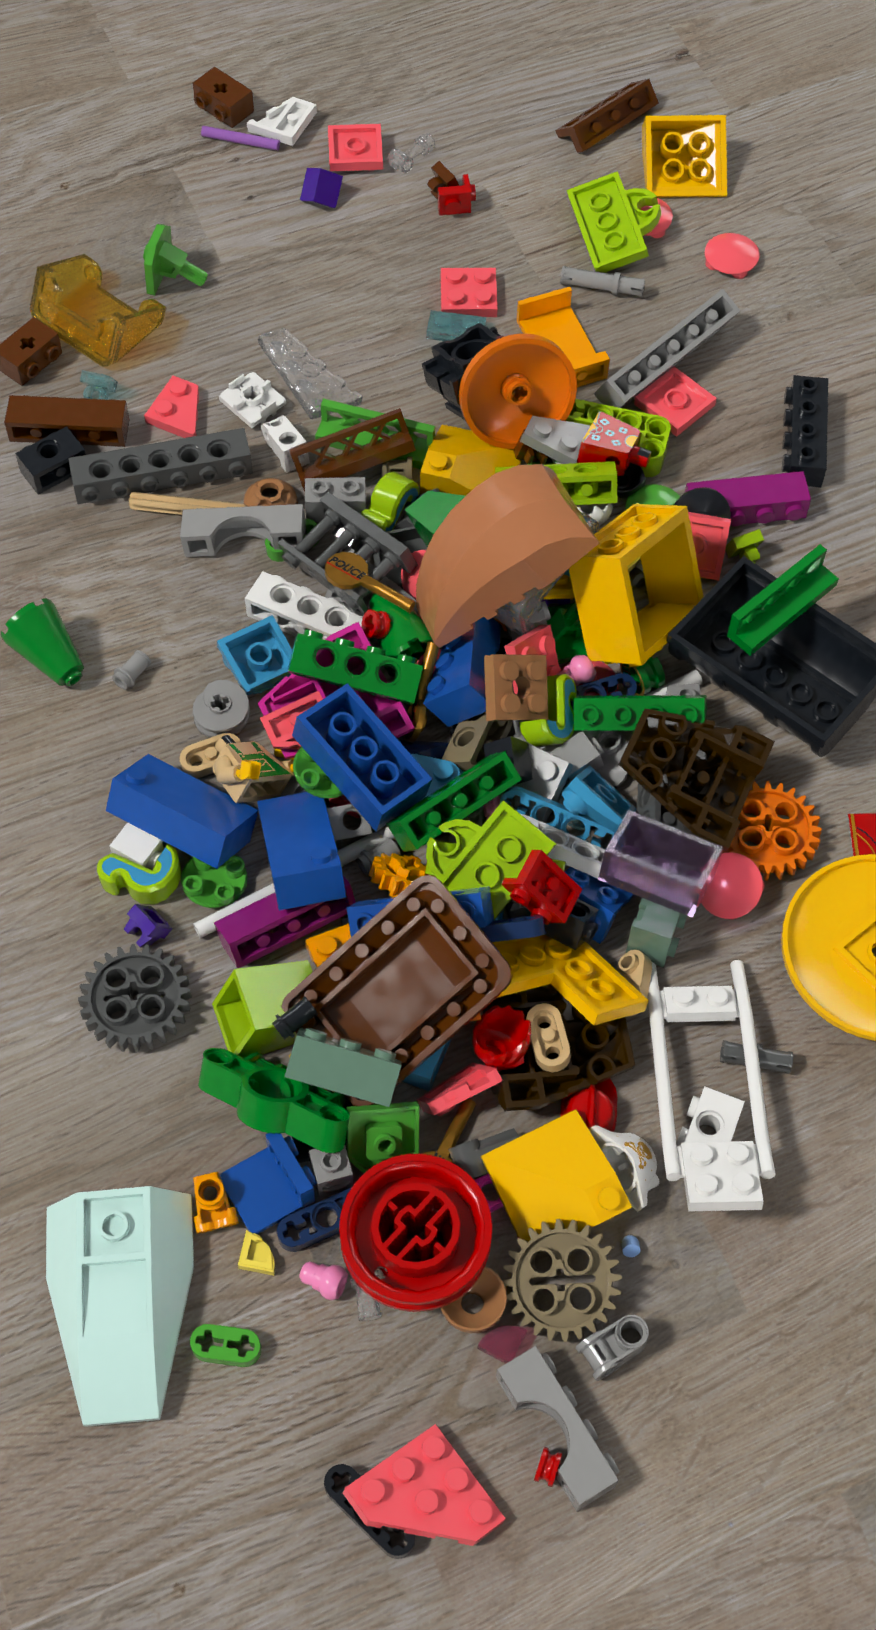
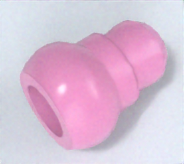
M576 655L572 658L570 664L565 666L564 670L556 675L568 674L574 680L575 685L578 686L581 683L591 682L596 676V670L587 656Z
M310 1261L302 1266L299 1277L302 1283L312 1286L325 1299L335 1300L339 1299L345 1289L348 1273L339 1265H318Z

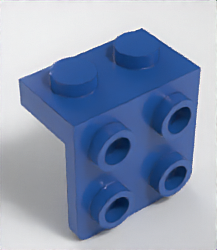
M570 867L565 873L582 888L578 899L599 909L595 920L598 923V929L592 940L600 944L605 940L616 914L636 895L639 888L628 877L623 884L612 885Z
M281 1133L266 1134L267 1148L222 1172L220 1175L228 1197L247 1230L251 1233L259 1234L277 1224L286 1216L298 1212L315 1202L313 1186L317 1185V1182L309 1167L306 1165L301 1168L295 1158L299 1155V1152L291 1137L283 1138Z

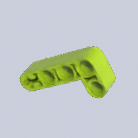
M575 399L573 409L566 421L591 426L598 412L601 411L639 429L641 434L637 446L652 451L647 467H641L645 477H654L660 474L671 430V424L666 418Z

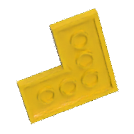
M546 935L492 942L510 964L513 974L510 985L498 997L551 984L594 1026L645 1012L649 1000L586 941L577 950Z

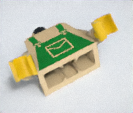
M225 735L215 744V749L220 754L213 765V772L216 775L217 781L222 783L235 803L280 797L291 776H295L293 771L294 760L279 761L258 742L236 743L229 735Z

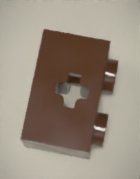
M213 67L193 82L195 104L231 128L254 112L252 90L216 67Z
M33 317L0 344V371L23 386L29 380L35 378L51 362L57 360L63 353L58 333Z

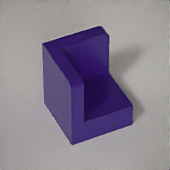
M307 168L300 200L336 208L343 176L322 168Z

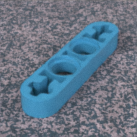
M517 786L510 787L500 799V803L504 800L511 806V802L507 798L512 799L515 795L521 797L520 803L528 807L532 800L536 804L531 810L530 817L538 820L537 810L541 807H549L553 810L555 819L551 823H547L548 825L569 833L567 830L568 822L575 819L580 820L585 825V832L575 837L586 841L590 834L591 826L596 827L595 835L604 837L606 833L612 835L611 841L615 845L609 844L607 848L601 846L602 840L594 836L592 837L591 844L614 854L620 848L622 837L619 830L613 832L587 815L580 813L574 815L563 804ZM522 806L516 808V811L524 815L528 810Z

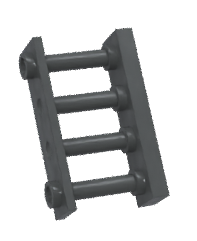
M327 492L320 499L326 510L324 513L325 517L295 548L281 539L278 544L284 552L282 558L293 569L301 568L340 597V601L348 610L353 613L357 610L364 615L369 609L364 603L363 598L370 591L362 586L354 590L333 586L325 576L324 569L328 558L336 553H340L353 539L357 540L360 538L363 540L364 545L356 554L365 561L373 553L377 554L380 552L383 554L384 560L368 575L379 582L393 568L401 567L410 574L418 564L407 546ZM339 524L344 526L345 531L314 562L305 556L333 526L337 527Z

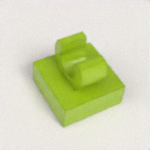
M758 529L733 538L726 545L725 551L728 558L739 555L740 559L744 556L756 563L755 561L760 559L757 547L764 541L761 530Z

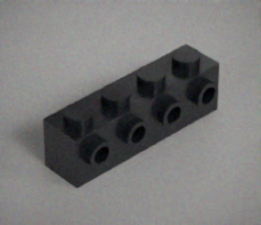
M794 375L791 387H786L784 394V404H789V409H785L783 426L788 427V432L785 431L783 436L782 449H787V454L783 455L782 472L804 471L807 486L821 488L827 470L828 378Z

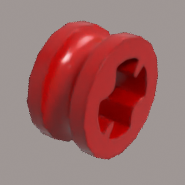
M371 609L365 612L361 627L366 637L384 639L390 629V618L387 612H377Z
M544 1447L534 1478L535 1482L545 1480L549 1487L553 1486L562 1457L561 1452L551 1454L549 1448Z

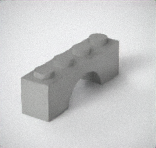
M303 504L183 509L180 539L185 557L215 556L225 543L242 536H255L263 540L267 538L274 550H282L278 544L281 539L295 548L306 535V519Z
M534 1346L498 1368L496 1379L515 1411L525 1409L541 1411L552 1417L561 1427L567 1442V1456L558 1470L556 1479L576 1512L616 1487L619 1481L616 1476L619 1473V1469L608 1452L602 1454L595 1442L598 1439V1435L588 1419L582 1421L574 1408L577 1406V1401L571 1390L566 1385L561 1387L554 1376L557 1373V1369L547 1353L541 1355L537 1347Z

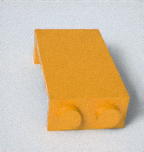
M570 287L553 290L549 293L518 301L517 323L522 332L542 336L558 345L574 368L577 387L608 378L610 358L606 351L595 352L571 308L572 289Z

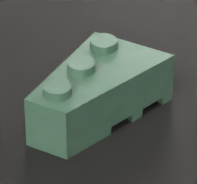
M657 856L644 897H642L639 904L637 917L631 926L626 953L630 950H640L653 963L663 968L667 956L674 958L680 938H676L674 935L677 927L684 929L689 913L688 909H684L686 899L693 901L698 882L693 880L696 868Z
M300 1027L284 1077L390 1107L402 1065L400 1060L395 1059L396 1053L381 1048H376L375 1052L361 1048L362 1044L346 1038L337 1040L328 1037L325 1032Z

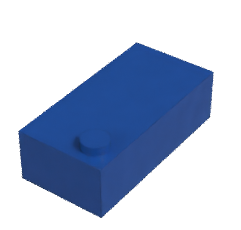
M348 683L296 717L292 736L376 832L384 827L387 822L426 797L433 780L431 776Z
M147 754L112 779L106 806L107 812L216 869L250 842L258 814L257 809L244 802L235 803L230 795L150 754Z
M308 792L257 801L279 911L346 898L341 862L324 798L316 797Z

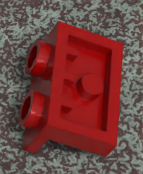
M532 850L518 877L504 878L501 884L510 892L511 899L524 905L531 912V916L542 915L545 925L549 923H566L582 891V888L542 850Z

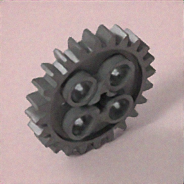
M132 944L130 952L126 954L121 947H117L118 956L114 958L109 953H104L106 963L103 965L100 962L94 961L96 973H85L86 979L90 984H80L81 992L84 994V996L78 997L80 1007H83L80 1013L82 1019L87 1020L85 1024L88 1031L95 1030L94 1035L97 1041L106 1037L108 1048L114 1046L118 1041L121 1052L127 1049L128 1044H133L135 1052H139L141 1043H146L148 1048L152 1050L153 1040L156 1038L165 1044L166 1038L164 1033L168 1031L176 1035L177 1029L174 1023L185 1024L186 1020L182 1012H187L191 1009L189 1002L186 1001L192 998L190 988H186L190 984L188 976H182L184 974L183 966L181 964L174 966L175 960L173 955L163 960L164 954L161 948L152 955L147 944L142 952H137L135 944ZM151 977L160 978L155 984L144 983ZM116 980L125 981L124 984L119 987L110 986ZM149 1009H160V1012L154 1016L145 1015ZM117 1011L126 1012L119 1019L110 1018Z

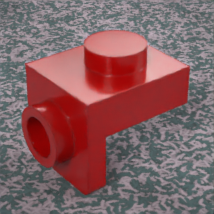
M468 174L462 175L461 186L438 188L439 216L471 213V201H476L475 184H470Z

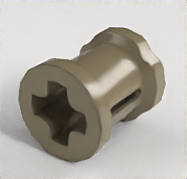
M408 456L407 459H394L382 463V477L386 473L397 472L413 481L412 456ZM391 469H404V471H391Z

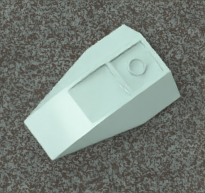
M152 1186L78 1192L47 1207L46 1281L84 1427L160 1420L194 1270L191 1194Z

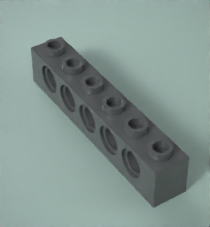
M244 428L68 458L77 504L123 498L129 496L131 492L151 493L157 490L179 488L191 484L253 474L251 454Z

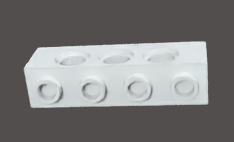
M262 571L245 597L248 617L261 621L273 615L280 629L295 637L298 633L304 634L305 630H312L324 634L323 640H325L331 634L356 622H359L362 626L364 615L356 610L353 613L333 598L323 597L307 587H299L286 581L281 576L271 575Z

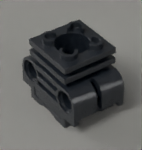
M481 323L468 328L463 334L453 340L442 341L432 346L434 358L422 363L427 385L448 401L445 403L448 410L464 420L465 418L459 403V388L462 376L470 361L481 349L491 342L504 337L498 334L497 328L492 327L489 329Z

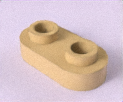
M222 733L185 747L180 754L182 771L195 778L214 773L213 765L220 754L215 749L216 742L225 735H229L236 743L241 742V740L234 734ZM195 762H201V763H202L201 765H198V766H193V765H192V764L195 763Z
M630 950L620 958L616 970L648 999L652 961L640 950Z
M542 1003L535 1005L529 1010L526 1020L531 1022V1044L536 1062L545 1071H561L569 1064L571 1058L570 1046L561 1014L551 1004ZM543 1022H547L550 1024V1026L545 1029L539 1027V1025ZM550 1053H557L559 1055L556 1059H549L547 1056Z

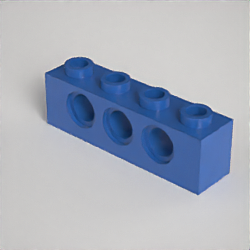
M490 886L450 891L480 928L486 927L494 921ZM395 897L358 901L347 907L351 937Z

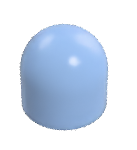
M627 1235L622 1239L623 1255L626 1257L639 1255L641 1251L640 1244L635 1236Z

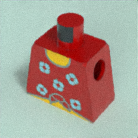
M599 411L581 442L577 463L615 461L617 476H623L630 463L646 468L652 451L637 446L641 434L639 429Z

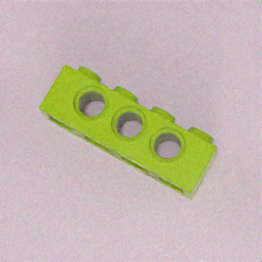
M615 461L544 465L556 473L575 505L618 503ZM515 466L495 467V473Z

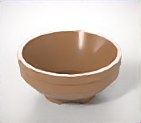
M266 478L253 483L247 489L244 496L246 507L298 504L297 495L293 487L284 480L277 478ZM266 488H275L278 494L269 498L264 497L261 492Z
M485 1267L477 1282L466 1294L456 1301L441 1307L443 1316L448 1323L462 1332L480 1333L490 1329L499 1321L505 1311L507 1295L503 1281L492 1269ZM475 1294L482 1299L483 1308L480 1312L469 1314L463 1310L461 1301L466 1295Z

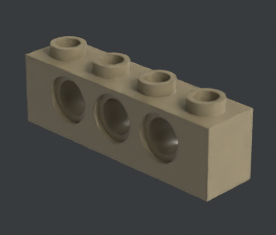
M486 712L458 723L442 760L453 762L465 772L486 758L484 744L507 737L513 721H486Z

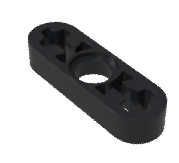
M338 1464L330 1468L324 1478L327 1496L387 1556L394 1559H402L408 1556L414 1549L415 1535L406 1533L405 1542L407 1545L404 1548L400 1545L391 1548L389 1546L391 1537L384 1529L381 1530L378 1536L373 1531L379 1528L366 1526L353 1507L349 1508L346 1505L348 1500L343 1494L344 1490L341 1489L337 1493L333 1491L335 1488L333 1478L335 1476L342 1479L348 1475L350 1477L349 1484L361 1476L346 1464ZM391 1528L396 1533L402 1531L401 1529Z

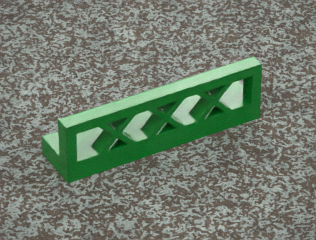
M819 544L733 613L727 637L751 656L836 587L839 578L823 566L827 549Z

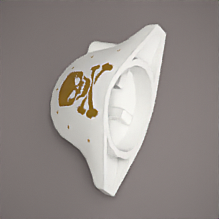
M597 1125L592 1126L589 1131L617 1174L631 1206L639 1212L647 1205L648 1191L659 1185V1178L656 1175L657 1161L652 1148L646 1141L635 1134L615 1133Z

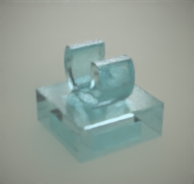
M82 370L80 382L87 386L83 392L84 398L92 399V394L95 391H99L98 399L108 400L107 391L116 392L118 382L110 376Z

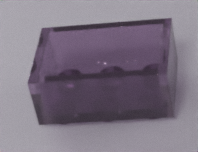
M628 810L604 852L598 880L693 918L715 876L723 847Z

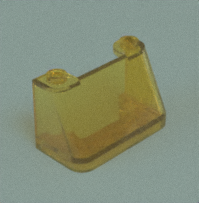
M85 254L37 266L30 303L31 316L57 332L61 340L103 367L117 363L158 328L164 320L166 307L154 299L144 300L140 304L139 310L136 311L101 288V268L96 261Z

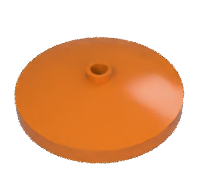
M526 333L499 338L485 346L474 356L462 376L459 388V403L463 417L473 433L484 442L499 448L515 449L523 430L526 429L532 416L566 421L576 399V374L563 350L547 338Z

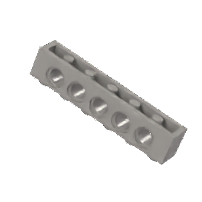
M723 289L607 379L594 395L604 405L623 408L649 385L725 327L741 310Z

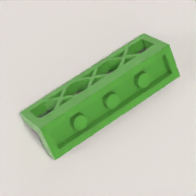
M323 398L321 403L322 420L315 434V440L361 423L358 420L359 418L369 420L385 413ZM330 411L339 413L343 418L331 416ZM404 418L416 451L394 459H407L408 456H412L413 468L422 469L427 450L435 438V426ZM398 419L387 422L382 430L383 433L388 435L398 433L389 430L386 427L388 425L395 427L398 432L402 431ZM366 431L358 433L354 443L362 446L369 444L374 434ZM414 432L427 435V439L417 437ZM337 441L330 444L329 447L344 450L346 445Z

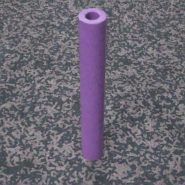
M202 126L201 129L202 137L276 151L280 148V140L208 126Z

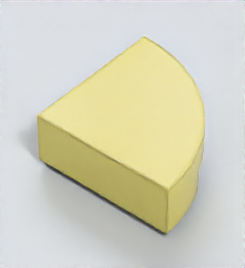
M246 1230L238 1268L274 1276L275 1261L270 1247L258 1234Z

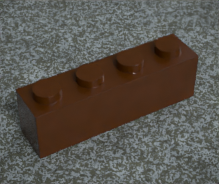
M10 395L4 423L9 442L35 443L67 426L81 445L125 447L130 419L126 400Z

